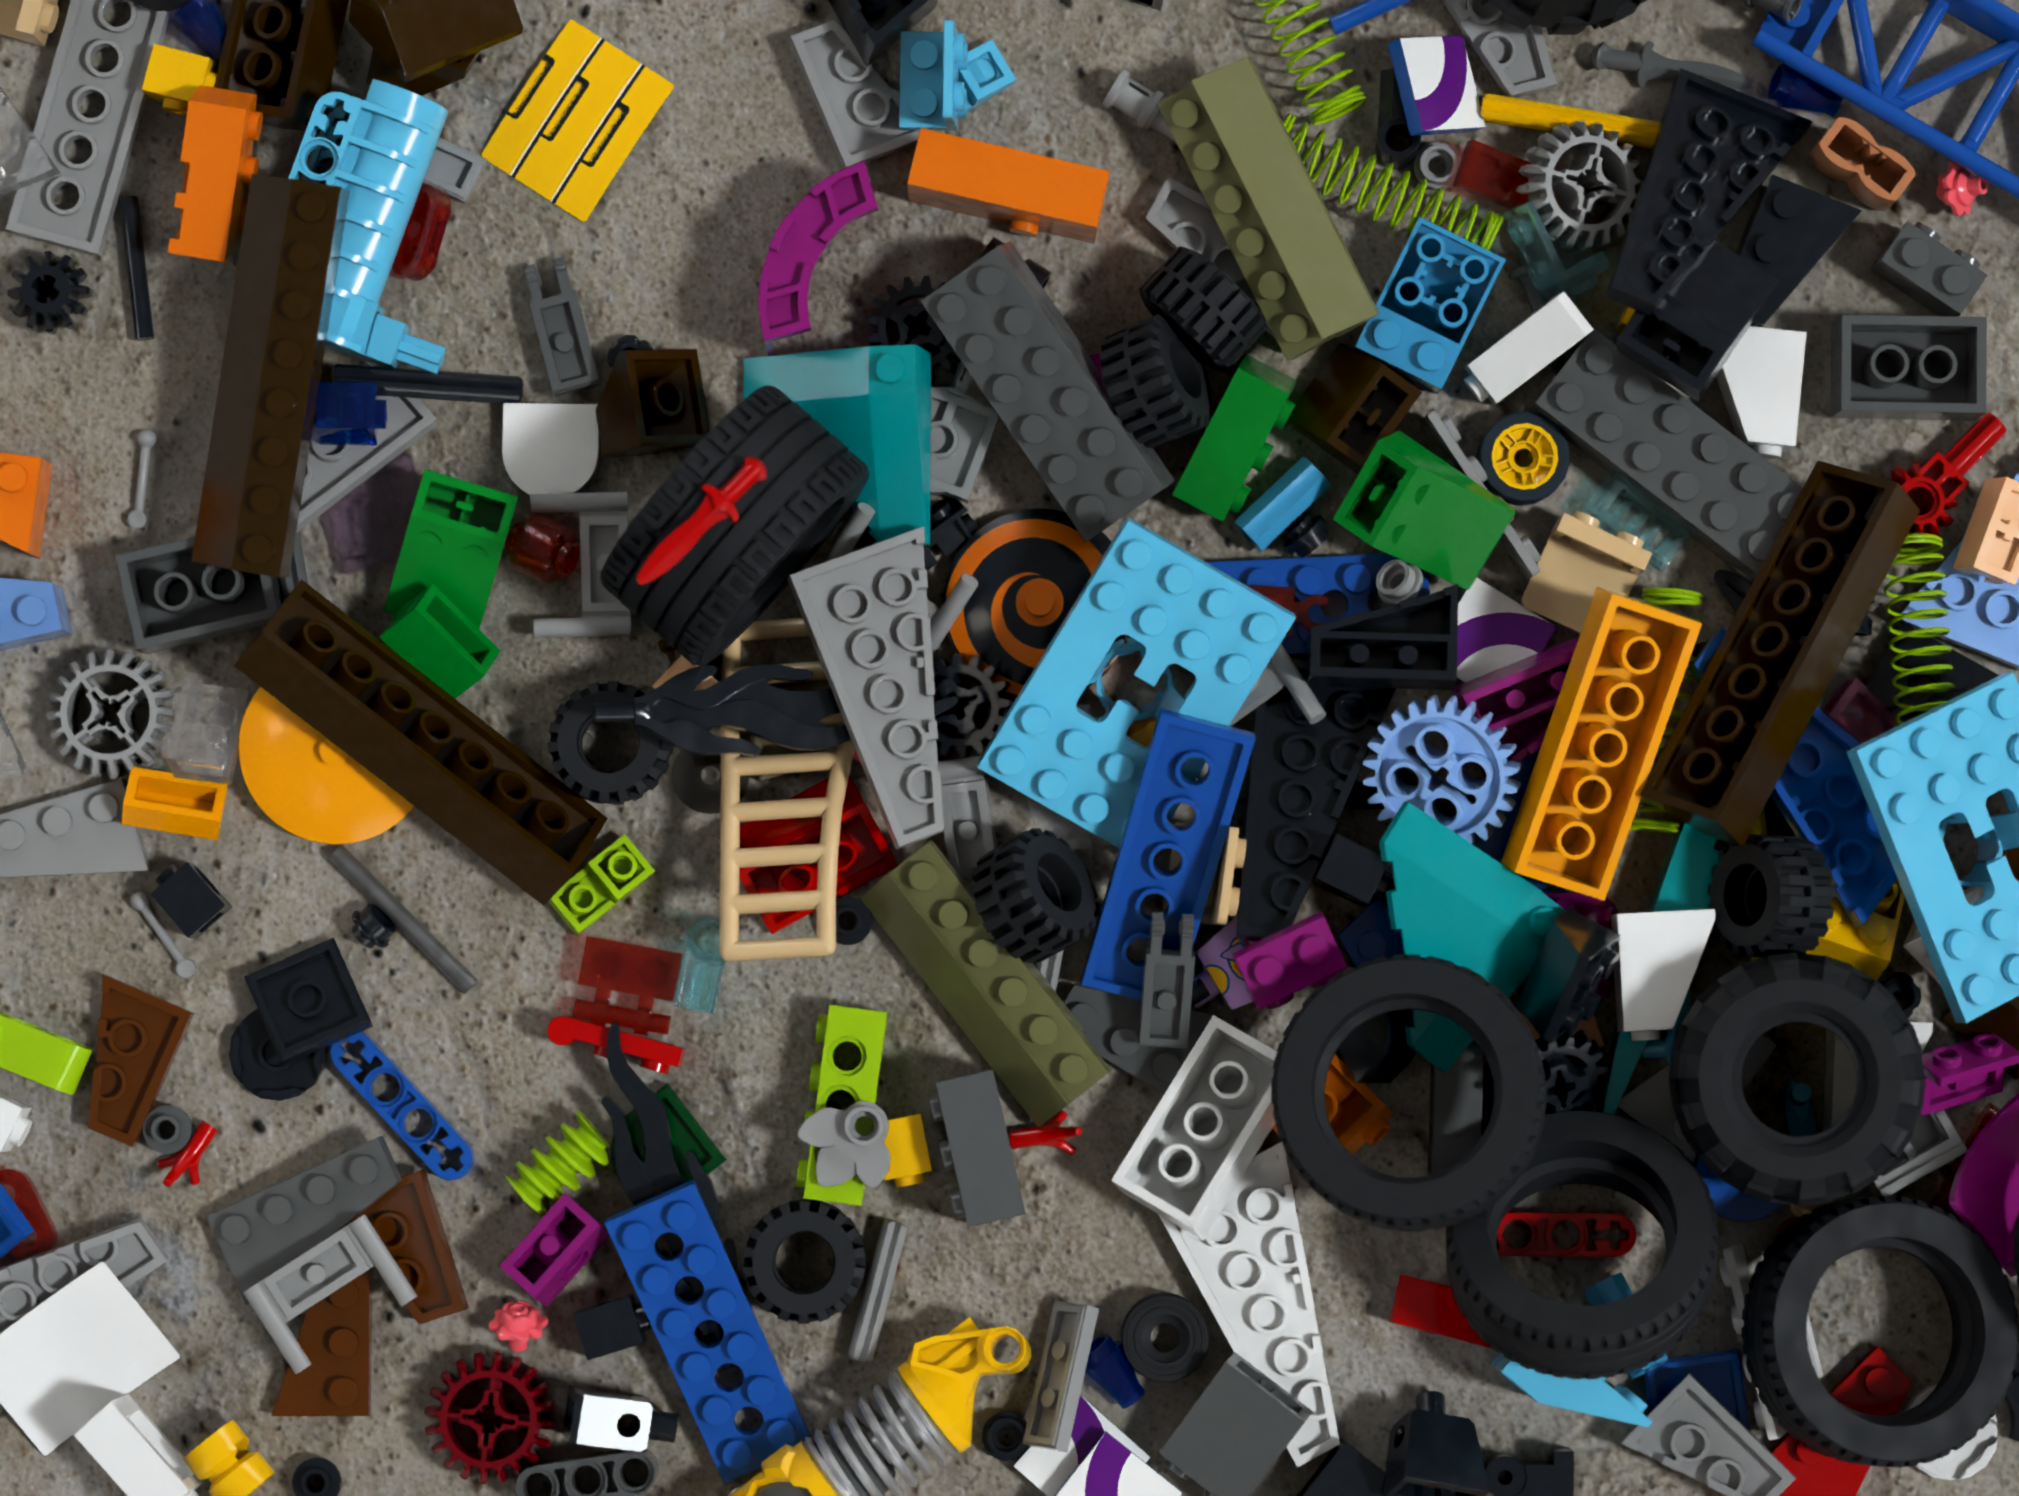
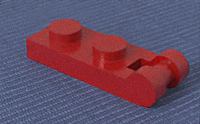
M564 1016L556 1017L550 1021L547 1034L553 1043L557 1045H570L579 1040L594 1044L593 1054L607 1058L606 1049L609 1027ZM620 1031L623 1053L642 1057L639 1067L668 1074L670 1065L681 1067L686 1048Z

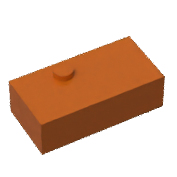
M920 128L907 183L908 200L914 203L1010 224L1009 231L1023 236L1037 237V233L1040 231L1094 244L1107 192L1110 171Z

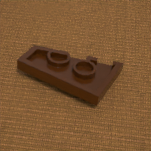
M103 974L101 992H103L101 1015L98 1018V1046L96 1066L93 1069L88 1128L135 1147L143 1131L146 1118L152 1111L190 1025L194 1012Z
M425 1169L402 1176V1181L357 1218L350 1221V1223L364 1214L367 1216L418 1296L405 1304V1306L420 1325L466 1310L469 1306Z
M372 1268L307 1309L297 1341L312 1365L296 1375L288 1365L271 1416L371 1415Z

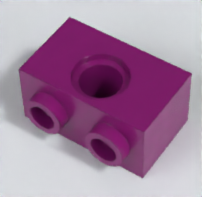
M564 1193L499 1267L534 1299L548 1307L610 1235L602 1223L576 1200Z

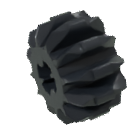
M51 251L44 252L41 266L32 256L26 257L25 263L30 271L25 275L19 270H14L12 277L22 283L21 287L8 289V296L11 299L21 300L12 310L14 315L18 318L28 316L26 326L34 331L44 324L45 331L48 334H56L58 320L69 330L74 328L75 322L70 314L73 311L83 316L88 313V309L79 303L78 299L92 296V289L80 285L88 276L86 271L82 268L72 270L74 260L68 255H64L57 262L55 255ZM53 283L54 288L59 291L54 301L49 297L46 299L41 294L46 285L53 289Z

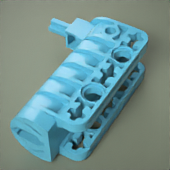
M376 79L372 80L365 100L336 91L326 93L319 98L313 109L288 178L299 180L301 174H303L302 181L326 183V185L338 186L350 191L325 347L361 359H368L390 368H397L398 362H402L438 375L439 369L443 365L447 348L409 335L410 328L405 323L383 316L385 310L379 304L449 112L443 106L421 95ZM338 102L344 103L343 106L336 107ZM326 108L334 109L328 116L324 114ZM320 129L319 136L315 137L317 130ZM340 138H343L340 146H338ZM313 151L309 164L307 165L308 156L310 152ZM334 160L330 170L326 173L317 174L318 168L323 162Z

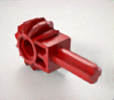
M1991 413L1984 414L1944 455L1938 451L1928 457L1922 464L1914 462L1910 464L1908 473L1900 466L1891 470L1893 481L1898 482L1907 494L1908 492H1916L1925 501L1923 515L1917 516L1908 534L1928 533L1940 537L1938 525L1942 527L1952 525L1953 518L1944 510L1953 509L1958 506V500L1955 497L1970 483L1964 475L2006 433V428L1998 417Z

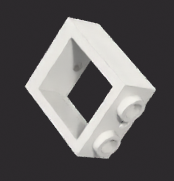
M129 1394L108 1403L74 1434L76 1439L127 1496H199L195 1490L205 1480H199L183 1460L184 1456Z

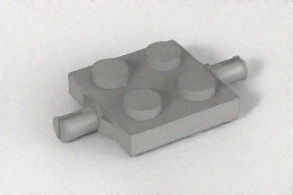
M958 362L950 387L931 386L930 494L945 495L968 504L1000 416L995 409L979 404L968 395L973 377L967 370L962 381L966 367L963 362Z

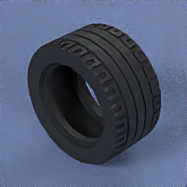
M765 385L755 390L733 408L692 449L656 490L608 556L601 570L600 578L602 585L614 597L621 600V603L634 615L640 617V620L650 629L658 633L672 648L677 649L691 664L706 665L727 649L767 609L789 584L787 580L789 575L799 572L829 537L865 486L869 477L867 465L852 452H848L849 449L834 435H830L826 428L815 419H812L811 415L797 403L792 402L781 390L774 386ZM752 456L764 463L767 469V480L756 482L733 504L739 515L737 522H732L731 517L717 522L701 536L693 548L671 569L647 584H638L636 580L637 575L651 553L671 532L686 522L701 506L706 496V492L701 489L703 484L714 486L719 490L742 468L745 457Z

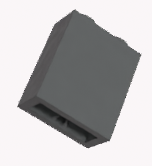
M1234 1352L1159 1451V1454L1167 1459L1165 1461L1167 1467L1183 1479L1192 1478L1205 1488L1204 1493L1206 1496H1251L1313 1411Z

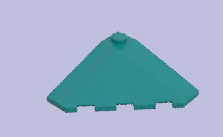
M914 344L865 346L744 358L743 400L755 390L765 385L778 388L792 402L797 403L811 415L812 419H815L826 428L830 435H834L849 449L848 452H852L867 465L869 472L868 480L848 512L854 511L859 502L867 503L874 509L875 514L868 524L871 528L868 533L877 542H881L924 526V545H930L931 353Z
M1403 802L1381 838L1379 846L1381 860L1385 862L1391 861L1395 890L1386 891L1391 929H1401L1404 955L1415 954L1426 958L1432 956L1452 961L1455 965L1464 966L1486 978L1487 982L1494 984L1509 998L1529 975L1552 920L1566 910L1536 886L1411 803ZM1412 1010L1414 1025L1405 1026L1407 1045L1443 1072H1447L1474 1040L1457 1023L1442 1015L1428 1011Z

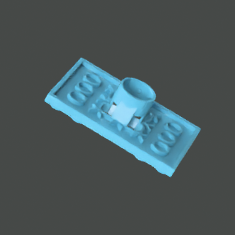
M1127 517L979 758L977 768L1119 848L1149 746H1144L1127 736V730L1132 722L1145 720L1153 715L1157 718L1160 708L1229 726L1294 623L1296 616L1293 612ZM1120 635H1127L1131 637L1126 638L1127 643H1124L1123 638L1114 642L1115 639ZM1134 651H1140L1142 662L1134 675L1152 686L1156 685L1162 673L1165 675L1166 679L1162 690L1157 693V696L1152 701L1140 706L1141 711L1127 700L1118 699L1115 703L1104 693L1101 678L1103 671L1109 667L1110 661L1118 655L1123 656L1134 653ZM1171 664H1178L1195 675L1194 681L1185 695L1172 682ZM1094 682L1096 693L1106 711L1104 716L1097 718L1082 711L1076 705L1086 686ZM1199 757L1189 758L1182 764L1180 772L1186 779L1196 780L1206 761ZM1181 803L1173 805L1168 810L1167 819L1169 821Z
M2014 672L2003 673L1846 751L1956 1023H1968L2019 996V879H2015L2006 856H2002L2003 850L2019 848V684ZM2001 791L2010 812L1989 816L1986 800L1990 795ZM1968 823L1974 837L1977 838L1979 847L1977 861L1980 863H1975L1972 871L1962 880H1958L1943 843L1947 824ZM1984 886L1982 898L1969 904L1962 887Z

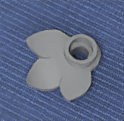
M857 1102L849 1106L845 1111L830 1107L823 1108L806 1119L798 1131L797 1136L799 1139L820 1148L817 1156L816 1174L818 1183L822 1187L842 1184L857 1174L867 1186L874 1189L882 1182L889 1171L891 1157L884 1143L889 1130V1122L882 1108L874 1103ZM863 1116L871 1118L874 1123L872 1133L867 1136L858 1134L855 1129L856 1121Z

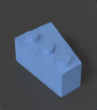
M0 577V651L73 635L62 587L52 582Z

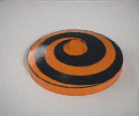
M1024 509L1000 516L989 522L973 534V537L968 539L960 549L951 565L945 583L943 604L962 574H969L978 581L976 590L947 634L955 652L964 654L967 665L973 656L983 657V670L991 665H997L1000 669L994 679L996 682L1009 681L1011 686L1002 694L1017 698L1112 542L1103 532H1100L1086 542L1066 512L1059 510ZM1120 635L1114 642L1123 638L1124 643H1127L1126 638L1130 636ZM1119 655L1110 661V665L1104 669L1102 677L1115 665L1120 657ZM1095 682L1087 685L1085 689L1095 684Z

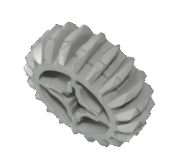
M1578 120L1572 122L1570 127L1565 124L1553 127L1552 135L1545 133L1538 137L1539 148L1532 147L1527 150L1525 155L1532 164L1521 166L1518 172L1528 178V183L1519 185L1516 191L1521 194H1528L1530 202L1524 203L1520 210L1523 212H1535L1536 217L1532 220L1530 227L1538 229L1546 226L1543 240L1552 242L1559 238L1560 248L1567 250L1573 248L1576 244L1578 250L1583 252L1591 250L1593 244L1598 248L1608 246L1610 244V237L1617 239L1624 236L1626 231L1623 224L1628 225L1632 214L1631 208H1634L1637 198L1635 189L1640 188L1643 179L1635 178L1633 170L1641 166L1642 162L1639 160L1629 161L1627 158L1633 145L1625 143L1617 146L1619 132L1611 130L1604 134L1603 124L1595 122L1587 128L1584 121ZM1569 148L1579 149L1578 157L1572 160L1569 169L1554 170L1558 159ZM1602 165L1607 172L1609 180L1603 174ZM1579 178V185L1577 184L1576 181H1573V180ZM1583 187H1585L1586 190H1587V191H1590V192L1583 194V192H1584V188H1583ZM1553 191H1554V192L1559 196V198H1560L1561 208L1559 207V205H1558L1557 202H1556V199H1555V197H1554ZM1608 202L1604 213L1593 224L1583 223L1585 214L1591 212L1593 203Z
M112 648L105 650L104 664H101L100 658L96 653H87L86 661L89 667L87 670L78 662H71L69 667L76 677L70 680L59 675L56 682L66 688L63 696L57 693H50L48 697L49 701L61 704L60 711L46 713L47 720L61 722L62 725L49 733L50 738L53 740L68 739L58 750L59 754L67 757L78 751L73 759L72 766L82 770L91 760L90 775L97 778L102 775L106 764L109 777L114 780L120 779L122 764H124L129 775L133 766L139 767L136 760L138 758L147 766L153 767L156 764V760L149 752L151 748L154 747L156 750L164 753L169 750V746L159 740L161 733L163 732L168 735H176L177 733L176 727L164 724L165 717L178 716L179 709L173 706H164L163 703L175 697L176 692L173 688L157 689L165 682L167 675L162 671H158L147 677L152 669L153 662L144 658L134 668L136 654L128 650L122 655L119 664L116 650ZM111 675H124L135 680L138 685L130 691L126 689L118 695L111 696L106 689L101 688L97 680ZM86 692L92 711L89 718L82 723L83 728L79 730L76 719L77 706L81 696ZM147 697L150 710L149 721L145 732L140 737V732L134 724V715L139 707L143 705L142 700ZM103 701L119 707V704L122 703V708L117 712V715L120 719L119 723L123 728L109 721L106 722V725H103L105 723L104 720L109 715L105 709L107 706ZM114 732L120 739L126 742L129 748L117 753H99L87 743L95 737L100 739L105 734Z

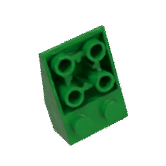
M1398 430L1378 440L1333 520L1370 546L1469 590L1517 510Z
M424 469L383 612L394 615L397 610L433 583L479 629L518 497Z

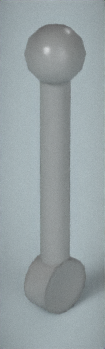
M149 429L142 430L137 437L138 443L141 446L135 505L134 510L127 517L129 526L134 529H142L148 523V517L143 511L150 449L156 443V435Z
M144 892L134 893L130 899L131 906L135 910L142 912L176 961L177 974L182 978L192 977L197 970L196 964L190 959H185L149 907L148 895Z

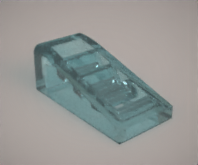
M1609 474L1582 508L1583 513L1599 520V526L1616 536L1618 531H1624L1636 536L1635 534L1647 518L1653 519L1654 521L1640 539L1644 541L1642 548L1652 553L1648 563L1661 572L1666 569L1691 535L1689 531L1621 474ZM1621 495L1622 498L1610 513L1607 512V509L1616 497ZM1634 505L1638 510L1624 526L1620 521L1631 506ZM1663 528H1665L1670 533L1655 552L1650 546Z

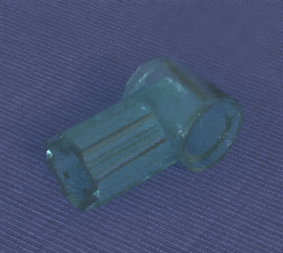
M705 916L698 919L689 928L687 933V943L674 1006L715 1014L726 961L721 958L719 949L713 952L705 951L696 942V933L700 927L713 925L720 930V918Z

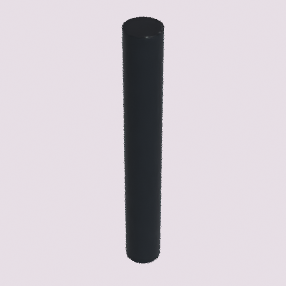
M124 196L119 198L134 336L136 341L154 339L139 200L138 196Z

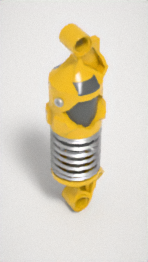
M969 1317L946 1335L932 1336L916 1342L908 1359L897 1367L898 1371L894 1370L893 1373L889 1374L888 1384L891 1391L883 1385L875 1384L873 1394L876 1402L868 1396L860 1395L858 1405L862 1414L855 1408L846 1406L844 1409L846 1423L838 1418L831 1417L829 1423L831 1434L823 1429H816L814 1439L806 1437L805 1442L801 1440L795 1446L783 1445L762 1461L761 1472L741 1487L733 1489L728 1496H883L888 1490L894 1496H902L903 1491L895 1481L896 1471L891 1463L897 1468L909 1486L917 1487L918 1480L901 1456L907 1452L924 1475L932 1476V1468L916 1447V1444L920 1441L923 1442L937 1462L946 1465L947 1457L931 1434L950 1456H957L958 1451L962 1453L971 1446L974 1397L980 1378L985 1375H1009L1023 1371L1031 1359V1346L1028 1340L1016 1329L1008 1326L980 1330L972 1318ZM1005 1338L1016 1339L1019 1343V1354L1010 1363H1000L995 1356L997 1344ZM875 1416L881 1421L880 1424L878 1423V1421H877V1419L875 1418Z

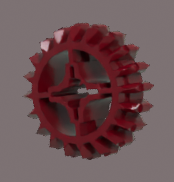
M501 1351L494 1352L491 1366H487L483 1352L474 1354L475 1369L471 1370L468 1362L463 1358L456 1361V1369L461 1377L457 1378L453 1373L445 1370L440 1375V1378L449 1389L433 1387L429 1393L434 1399L442 1402L441 1406L430 1405L425 1408V1415L439 1417V1423L431 1424L425 1428L426 1434L435 1435L441 1433L443 1440L432 1446V1451L436 1454L448 1447L453 1454L444 1461L443 1465L449 1469L459 1459L465 1464L460 1471V1477L463 1479H467L470 1476L474 1467L479 1468L478 1481L480 1484L488 1482L490 1469H495L496 1478L499 1483H505L508 1480L507 1466L509 1465L519 1477L526 1469L521 1459L522 1457H525L534 1465L538 1464L542 1457L533 1448L534 1444L542 1448H549L552 1444V1440L548 1436L540 1433L541 1429L551 1430L557 1427L556 1420L542 1417V1412L556 1408V1401L547 1400L540 1402L538 1395L545 1393L550 1388L549 1383L542 1382L535 1388L530 1384L529 1381L538 1373V1369L534 1366L528 1369L523 1376L517 1373L522 1363V1358L519 1356L513 1357L508 1368L502 1367L504 1356ZM480 1378H488L487 1389L484 1390V1396L479 1405L453 1406L457 1395L467 1383ZM503 1380L520 1391L527 1402L530 1414L513 1410L506 1405L503 1395L504 1388H502ZM493 1401L495 1414L503 1416V1419L507 1420L502 1424L498 1422L494 1425L495 1430L489 1434L487 1421L479 1419V1416L472 1415H476L480 1411L485 1412L488 1409L487 1405ZM453 1421H459V1424L471 1426L476 1431L478 1447L480 1448L479 1454L468 1449L460 1441L455 1432ZM517 1428L529 1429L524 1442L517 1450L504 1456L494 1457L495 1446L498 1443L501 1431L516 1430Z

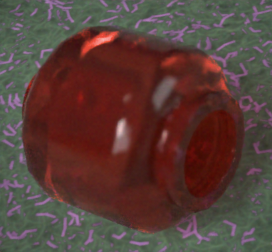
M532 514L525 518L521 524L515 523L509 530L505 541V547L509 550V562L516 572L542 583L552 584L561 578L570 576L580 557V544L576 542V535L573 529L566 524L541 514Z

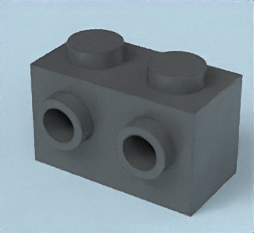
M1907 221L1895 232L1870 270L1937 316H1960L1987 277V274L1978 269L1980 263L1970 254L1959 249L1953 252L1938 242L1940 236L1930 227L1919 222L1913 225Z

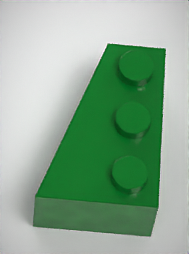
M1246 355L1236 370L1172 495L1222 522L1229 510L1238 514L1252 489L1244 485V481L1251 468L1259 472L1262 470L1274 447L1266 443L1273 426L1283 430L1296 405L1289 401L1288 398L1297 380Z

